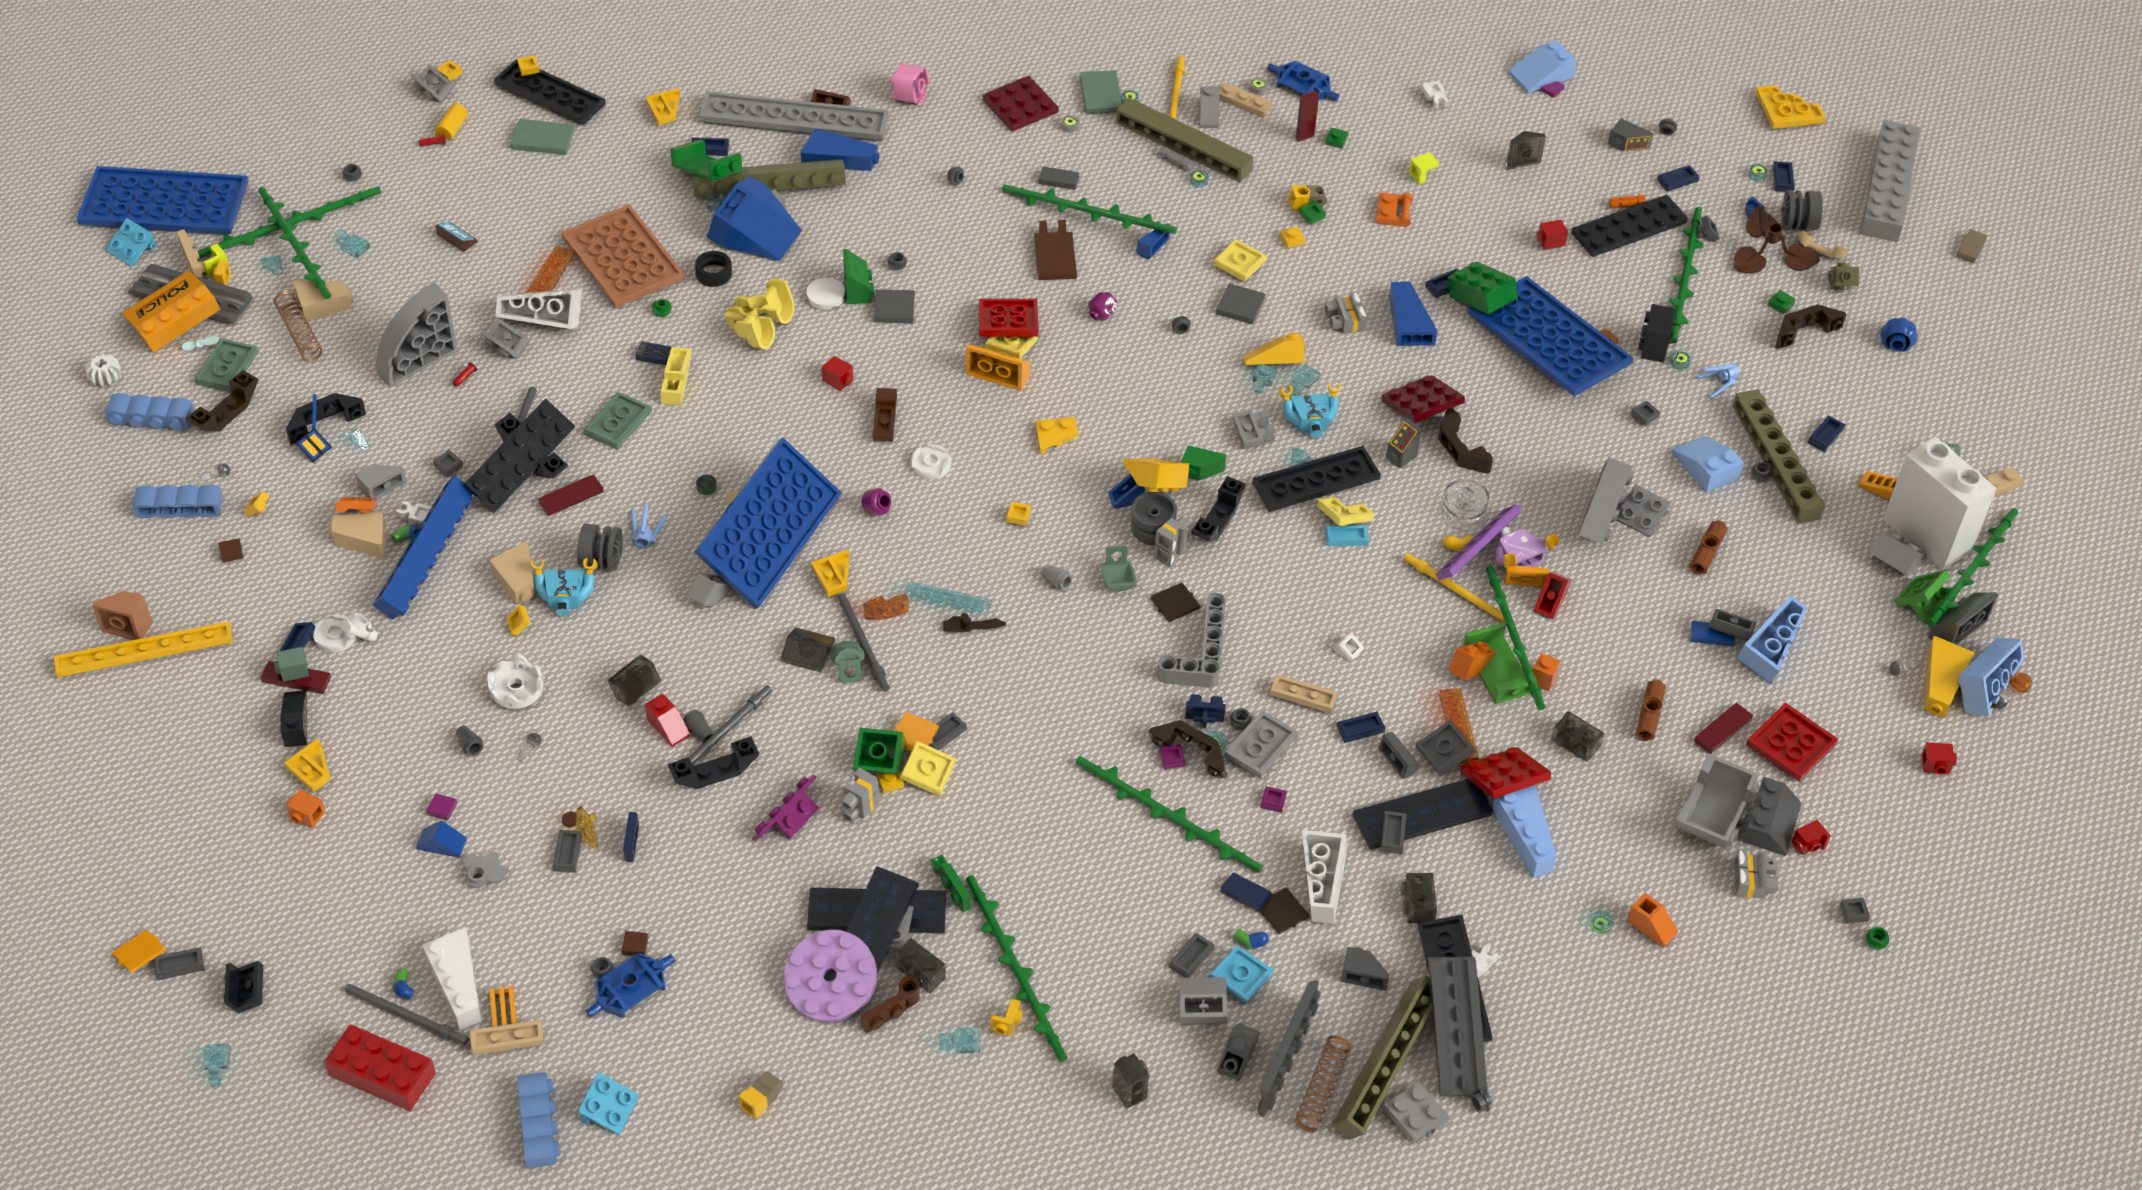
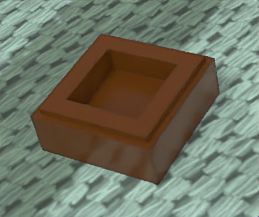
M240 538L218 543L223 563L244 558Z
M625 931L621 949L622 955L634 956L637 953L645 955L649 934Z

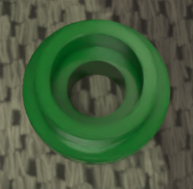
M666 299L656 300L652 304V311L658 317H666L672 309L671 303Z
M1874 927L1867 932L1866 941L1872 948L1883 949L1889 943V936L1885 929Z

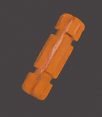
M1644 194L1637 195L1636 197L1635 195L1622 196L1620 198L1613 197L1609 199V207L1635 206L1646 202V197Z

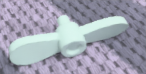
M214 335L205 339L200 338L197 341H187L182 344V349L189 351L196 347L201 348L204 345L217 344L219 337Z

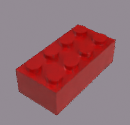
M349 1024L324 1060L328 1076L408 1111L412 1110L436 1074L431 1058L352 1024Z

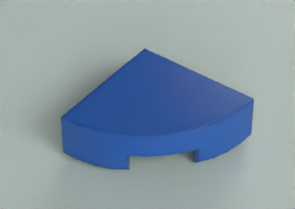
M1753 196L1748 199L1745 207V213L1748 218L1758 206L1765 210V207Z

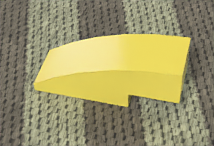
M671 348L664 371V382L660 391L661 404L681 406L689 373L692 349Z

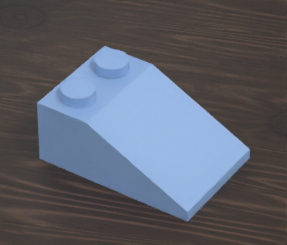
M1555 40L1539 46L1510 68L1508 73L1527 93L1541 89L1543 85L1574 78L1576 59Z
M1707 436L1673 448L1671 451L1705 492L1739 479L1744 462L1733 449Z

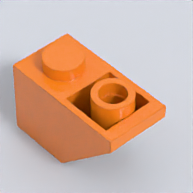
M1484 642L1458 647L1448 671L1463 680L1476 678L1493 659L1496 652L1490 649V646Z
M1644 893L1631 906L1627 922L1662 947H1665L1677 935L1678 930L1665 907L1648 894Z

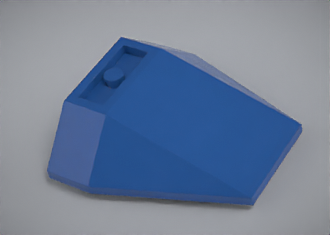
M750 176L733 187L714 213L707 238L723 248L781 261L802 232V229L770 189L759 180Z

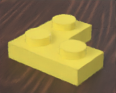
M1336 497L1318 499L1317 507L1339 526L1372 521L1374 518V512L1364 504L1345 506Z

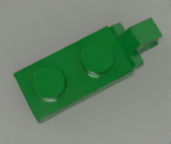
M943 854L930 859L933 872L940 875L943 887L950 890L955 906L959 905L963 913L970 910L971 895L952 865L946 861Z

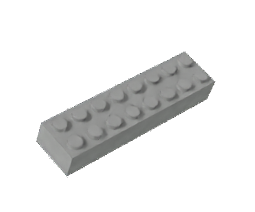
M1883 120L1878 136L1860 234L1898 242L1904 224L1920 127Z

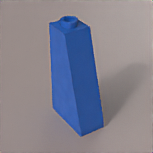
M816 128L801 151V162L843 159L845 170L871 171L874 165L878 164L880 158L878 145Z
M1391 282L1389 300L1396 346H1435L1437 328L1411 282Z

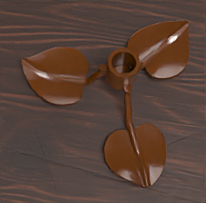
M1758 206L1750 214L1746 229L1752 237L1758 238L1763 236L1765 242L1759 252L1749 246L1738 249L1734 255V267L1738 271L1748 274L1761 271L1767 263L1766 258L1761 255L1768 243L1776 244L1779 241L1782 243L1784 253L1787 254L1785 257L1786 264L1794 270L1802 271L1818 264L1821 259L1813 250L1803 246V244H1791L1788 250L1784 240L1785 236L1782 235V224Z

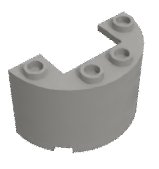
M1708 753L1687 803H1684L1676 819L1675 828L1725 849L1727 846L1731 847L1740 830L1737 828L1738 823L1743 824L1748 813L1744 809L1750 794L1754 796L1758 789L1759 783L1756 782L1758 773Z

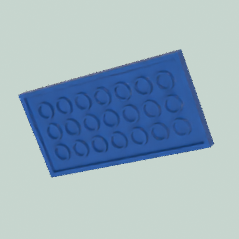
M97 166L77 216V222L81 225L121 227L125 219L128 218L145 229L231 234L249 182L248 176Z
M1528 276L1516 281L1518 298L1498 310L1486 314L1471 306L1468 308L1469 315L1574 397L1633 364V357Z
M782 437L770 450L694 553L756 609L760 607L842 492Z

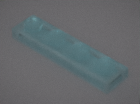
M914 581L907 582L905 591L911 592L910 595L913 597L923 598V595L931 597V601L943 603V600H946L956 607H963V605L972 606L971 610L977 612L989 609L992 602L991 599Z

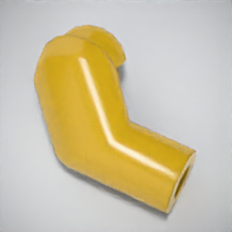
M1467 535L1460 539L1455 536H1446L1443 539V545L1448 549L1459 552L1473 537Z

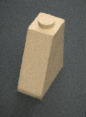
M293 280L295 293L306 320L352 309L350 300H353L351 289H346L342 281H325L331 297L324 299L319 289L315 287L314 281Z
M383 512L332 516V524H328L329 537H333L335 545L380 558L385 557L386 523Z
M527 542L489 560L492 574L517 605L536 596L531 556Z

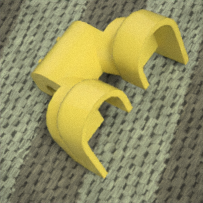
M771 278L766 283L768 290L764 295L752 297L740 295L734 302L735 306L729 307L724 315L729 326L735 330L740 338L747 339L750 346L768 349L775 338L773 322L787 324L791 321L795 311V304L786 280ZM767 314L768 317L759 316V315Z

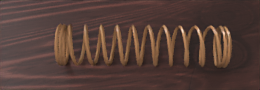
M289 291L279 293L274 298V305L290 332V336L295 342L301 357L305 361L317 360L322 355V347L317 342V338L312 332V328L309 326L304 313L301 311V307H299L294 294ZM283 294H290L282 297L276 304V300L278 299V297H280ZM292 297V300L286 301L281 306H278L279 302L283 298ZM296 307L293 311L285 313L288 308ZM299 312L296 316L287 318L291 313ZM301 317L299 321L290 323L294 318ZM304 322L300 327L293 328L297 323ZM307 327L303 332L296 333L298 329ZM310 332L306 337L298 338L301 334ZM312 337L310 341L301 343L304 339ZM314 346L318 347L313 353H304L305 350L311 349ZM320 348V353L316 357L310 359L304 357V355L314 354Z
M1332 1035L1328 1037L1325 1049L1321 1054L1322 1057L1319 1058V1064L1315 1068L1316 1072L1312 1075L1313 1080L1309 1082V1088L1306 1089L1303 1103L1299 1107L1300 1111L1297 1112L1294 1118L1295 1124L1307 1132H1315L1319 1129L1320 1125L1318 1122L1322 1121L1320 1114H1324L1326 1111L1323 1106L1329 1105L1327 1099L1332 1097L1330 1091L1335 1090V1086L1332 1083L1338 1082L1336 1076L1341 1074L1339 1068L1344 1067L1342 1060L1347 1059L1345 1053L1351 1050L1350 1042L1341 1036ZM1331 1042L1341 1043L1348 1049H1339L1333 1046ZM1328 1050L1342 1053L1345 1055V1058H1337L1329 1053ZM1326 1051L1330 1056H1324V1052ZM1325 1057L1334 1058L1342 1063V1066H1336L1329 1063L1325 1059ZM1322 1065L1332 1066L1339 1071V1073H1331L1324 1069ZM1320 1066L1324 1071H1317L1318 1067ZM1319 1073L1332 1075L1336 1081L1326 1080ZM1315 1080L1325 1081L1332 1085L1333 1088H1324ZM1314 1081L1317 1086L1311 1087V1083ZM1312 1088L1322 1089L1328 1092L1330 1096H1322L1316 1093ZM1311 1089L1314 1094H1308V1091ZM1309 1096L1320 1097L1326 1101V1104H1319ZM1308 1097L1312 1102H1305V1098ZM1306 1104L1317 1105L1323 1109V1112L1314 1111ZM1305 1105L1308 1109L1302 1110V1106ZM1303 1111L1312 1112L1320 1117V1120H1316L1312 1116L1304 1114ZM1299 1118L1308 1119L1317 1127H1309L1302 1123Z

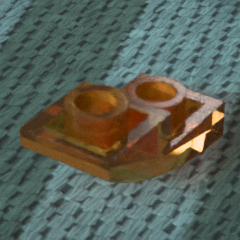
M903 593L885 601L883 596L870 599L863 604L864 618L866 620H881L909 612V598Z

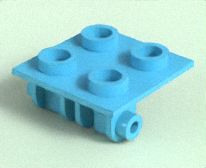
M126 218L105 250L133 267L145 249H155L156 243L153 239L155 235Z
M597 1072L578 1110L581 1116L580 1120L586 1124L594 1121L620 1135L639 1094Z

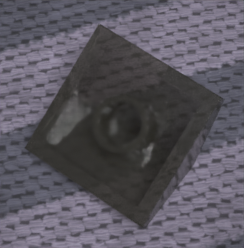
M1523 131L1511 139L1505 169L1511 170L1541 164L1546 135L1544 133Z
M795 627L787 636L780 662L821 672L835 642V637Z

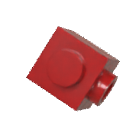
M1562 219L1540 223L1536 237L1544 250L1566 245L1568 231Z
M833 356L821 367L822 381L839 391H842L853 381V366L836 356Z
M1926 742L1921 753L1923 772L1940 775L1950 774L1952 767L1956 766L1957 754L1953 752V744Z

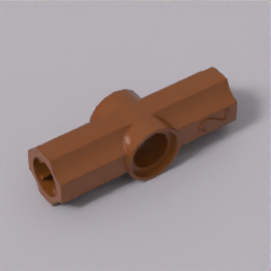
M1720 520L1711 522L1689 565L1693 573L1698 575L1707 573L1728 531L1725 522Z
M1656 679L1647 683L1635 733L1643 741L1654 740L1662 709L1666 685Z

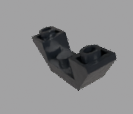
M333 393L317 400L316 422L339 412L343 414L347 422L366 415L362 398ZM312 402L296 408L289 421L286 433L290 445L295 444L308 433L307 425L312 424Z
M509 413L495 424V428L503 442L518 428L521 422ZM553 452L539 463V466L533 473L539 477L554 479L568 467V464Z
M1227 476L1218 489V498L1205 519L1199 518L1191 530V534L1207 541H1217L1234 516L1246 483Z
M752 736L732 742L731 754L692 766L689 757L669 763L668 768L676 784L700 789L740 775L759 756V751Z

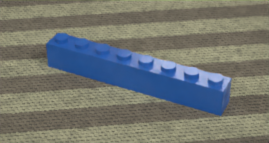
M456 476L452 477L441 490L372 604L393 620L398 615L403 616L410 607L407 603L409 600H413L419 592L417 587L428 577L426 573L428 568L431 569L437 562L435 557L437 553L440 554L445 548L446 543L444 541L452 536L455 531L453 526L455 523L458 524L464 516L462 511L464 508L467 509L473 501V498H471L472 493L463 486L465 482Z

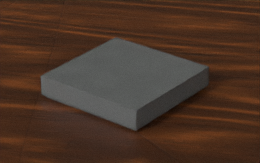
M1229 283L1216 309V314L1253 324L1266 294Z
M876 289L874 322L913 323L915 290Z
M1451 720L1415 744L1418 751L1439 776H1442L1476 752L1472 744Z

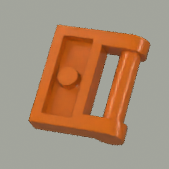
M1379 192L1376 224L1409 226L1411 224L1409 214L1410 204L1413 200L1412 194L1403 193L1400 195ZM1397 204H1403L1401 217L1396 216Z
M343 497L336 502L335 509L340 513L345 512L347 509H357V513H370V511L377 507L378 498Z

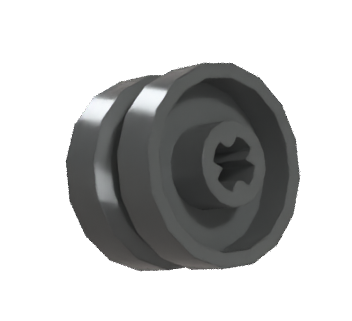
M1147 492L1138 496L1132 504L1131 531L1134 537L1143 543L1155 545L1156 531L1171 518L1176 520L1177 505L1170 496L1161 492Z

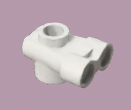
M354 613L350 619L345 618L341 623L345 635L349 638L354 639L357 636L372 642L377 639V631L372 630L371 622L360 613Z

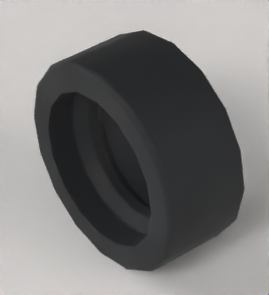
M720 251L702 253L695 261L697 280L709 287H717L727 283L732 277V263L729 256ZM709 265L724 267L723 270L716 273H709L703 270Z

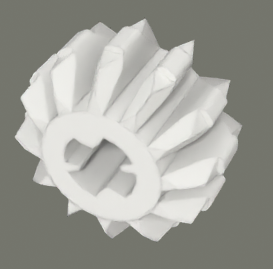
M104 353L101 356L95 355L94 359H88V363L85 364L87 379L94 386L98 384L102 387L105 384L111 385V382L118 381V377L121 375L119 361L112 354L108 356Z

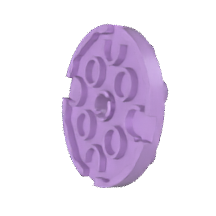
M824 930L803 939L791 952L784 969V985L790 1001L800 1013L819 1022H839L852 1017L851 1015L867 1005L877 984V966L871 951L861 939L841 930ZM833 970L837 973L833 981L825 980L824 975L828 971Z

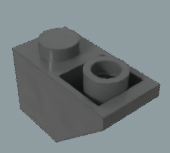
M1240 1023L1233 1027L1217 1072L1239 1081L1254 1052L1261 1032Z

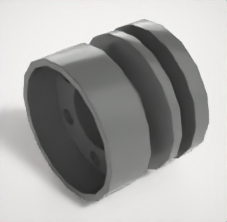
M1786 190L1781 207L1783 228L1790 230L1793 227L1794 230H1798L1802 221L1804 230L1818 231L1823 212L1821 191H1806L1803 198L1800 190H1796L1795 193L1793 190Z
M583 524L577 546V562L579 567H584L583 561L585 558H588V567L593 565V559H595L597 562L599 560V566L602 570H605L608 566L610 571H616L623 551L621 528L613 527L611 529L610 526H605L601 535L599 525Z

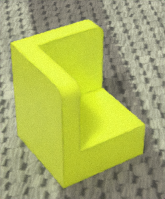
M1430 152L1411 159L1409 173L1419 184L1424 183L1427 171L1439 167V162Z
M218 244L210 246L213 258L202 262L205 269L204 273L208 278L213 276V271L217 268L220 260L228 261L226 253Z

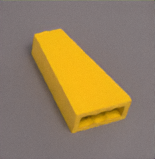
M1937 636L1933 637L1927 655L1924 710L1945 718L1960 686L1958 682L1959 675L1970 665L1975 652Z

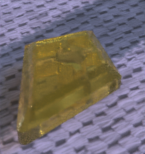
M582 806L577 807L576 825L587 844L596 849L599 847L594 827V821L597 820V816L594 812L588 815Z

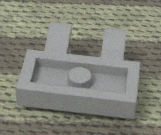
M1252 410L1232 414L1234 425L1244 449L1262 445L1264 440L1267 442L1275 441L1273 434L1275 433V428L1273 424L1269 425L1267 410L1253 414Z

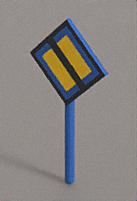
M313 394L312 430L295 443L312 463L332 448L316 430V394Z

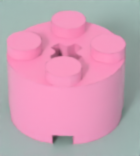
M901 63L896 74H893L891 77V84L894 85L893 99L921 104L927 94V91H924L925 85H929L927 69Z

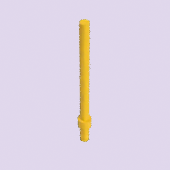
M1184 56L1178 57L1177 65L1174 68L1175 80L1169 116L1176 119L1182 77L1185 74Z
M1409 553L1405 555L1404 560L1416 567L1418 572L1423 575H1429L1505 623L1500 610L1449 578L1439 581L1436 576L1438 571L1430 567L1428 562L1420 561Z

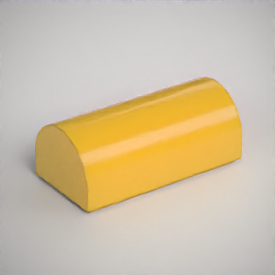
M459 103L451 104L435 128V136H442L444 133L445 138L452 140L468 117L466 108Z

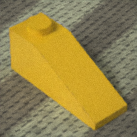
M1296 332L1282 335L1243 355V361L1245 365L1304 363L1305 340L1302 335Z

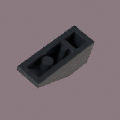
M306 690L284 692L280 714V732L285 747L307 745Z

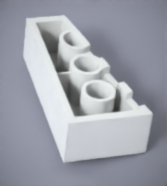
M582 288L502 295L497 297L495 317L573 329L578 327Z
M1302 830L1312 922L1334 924L1347 855V835Z
M466 927L423 944L426 961L459 1030H464L482 1022Z

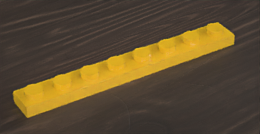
M230 621L56 655L54 656L55 672L57 678L234 643Z

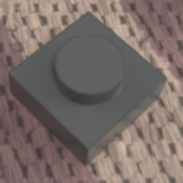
M1708 215L1700 218L1702 234L1705 237L1708 236L1712 242L1720 239L1717 226Z
M1646 400L1634 407L1631 415L1646 426L1659 418L1660 411Z
M447 450L433 460L434 466L446 476H449L463 466L462 460L450 450Z
M1864 898L1844 899L1841 901L1840 907L1846 924L1869 921L1870 914Z

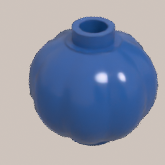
M1891 318L1880 330L1881 342L1888 349L1901 352L1908 351L1917 342V328L1907 318Z

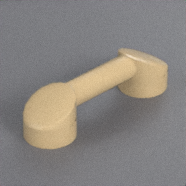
M1800 230L1797 235L1803 246H1807L1811 250L1829 258H1844L1848 255L1849 250L1841 246L1835 245L1833 250H1830L1812 242L1814 236L1808 232Z

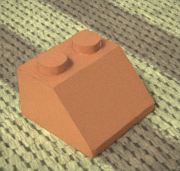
M122 591L95 601L92 605L101 631L131 640L144 638L153 623L145 598L139 593Z

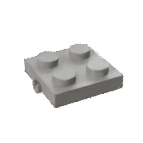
M1421 1083L1416 1084L1399 1095L1397 1094L1396 1097L1385 1102L1382 1107L1411 1143L1426 1135L1432 1136L1436 1129L1448 1123L1450 1116Z

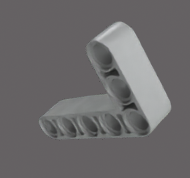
M1212 593L1207 597L1202 658L1162 656L1158 661L1157 669L1159 681L1166 684L1214 687L1218 684L1226 599L1222 594Z

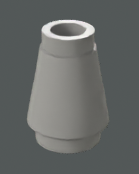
M1048 564L1041 570V575L1057 589L1065 590L1072 583V575L1067 570Z

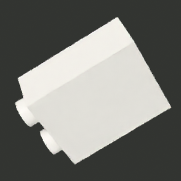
M1934 437L1906 454L1883 520L1907 541L1922 547L1921 552L1926 554V557L1943 571L1972 552L1997 488L1985 479L1978 470L1972 468L1954 453L1947 444Z

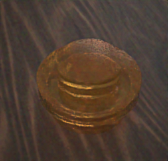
M2017 673L2010 679L2012 687L2018 692L2026 693L2032 687V679L2025 673Z

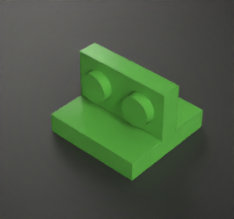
M1947 570L1916 576L1895 598L1894 602L1897 607L1911 605L1920 621L1928 620L1934 613L1935 608L1947 596L1941 589L1950 575Z

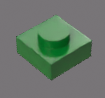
M1331 127L1325 144L1343 149L1349 132Z
M1316 201L1300 207V214L1309 224L1326 218V212Z
M1779 290L1769 299L1768 306L1784 315L1795 304L1796 299Z

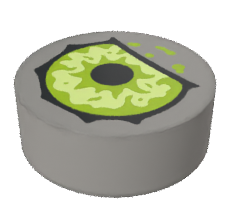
M1255 77L1251 79L1249 89L1255 94H1263L1268 89V82L1264 78Z
M1066 115L1061 120V127L1066 132H1075L1080 127V120L1077 116Z

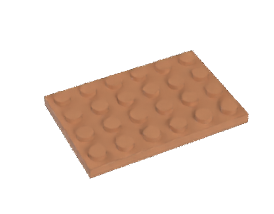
M630 204L561 232L563 240L615 308L685 279L684 272Z

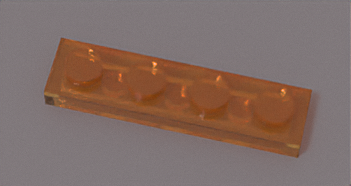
M556 245L526 293L553 290L574 257V250Z
M1461 688L1440 690L1439 698L1445 721L1451 720L1476 751L1459 764H1467L1471 760H1479Z

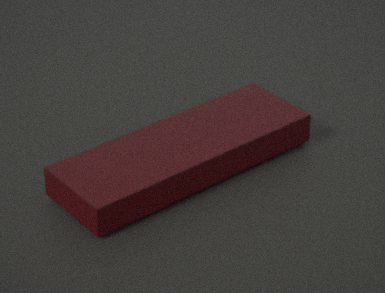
M1317 91L1300 96L1296 139L1299 142L1315 136L1319 93Z
M593 474L538 498V501L545 513L550 516L603 493L604 490Z
M268 661L260 678L264 683L324 694L331 679V674L329 672L308 669L309 677L283 682L281 674H276L274 662Z
M1736 702L1695 737L1694 742L1709 754H1712L1750 722L1753 714Z

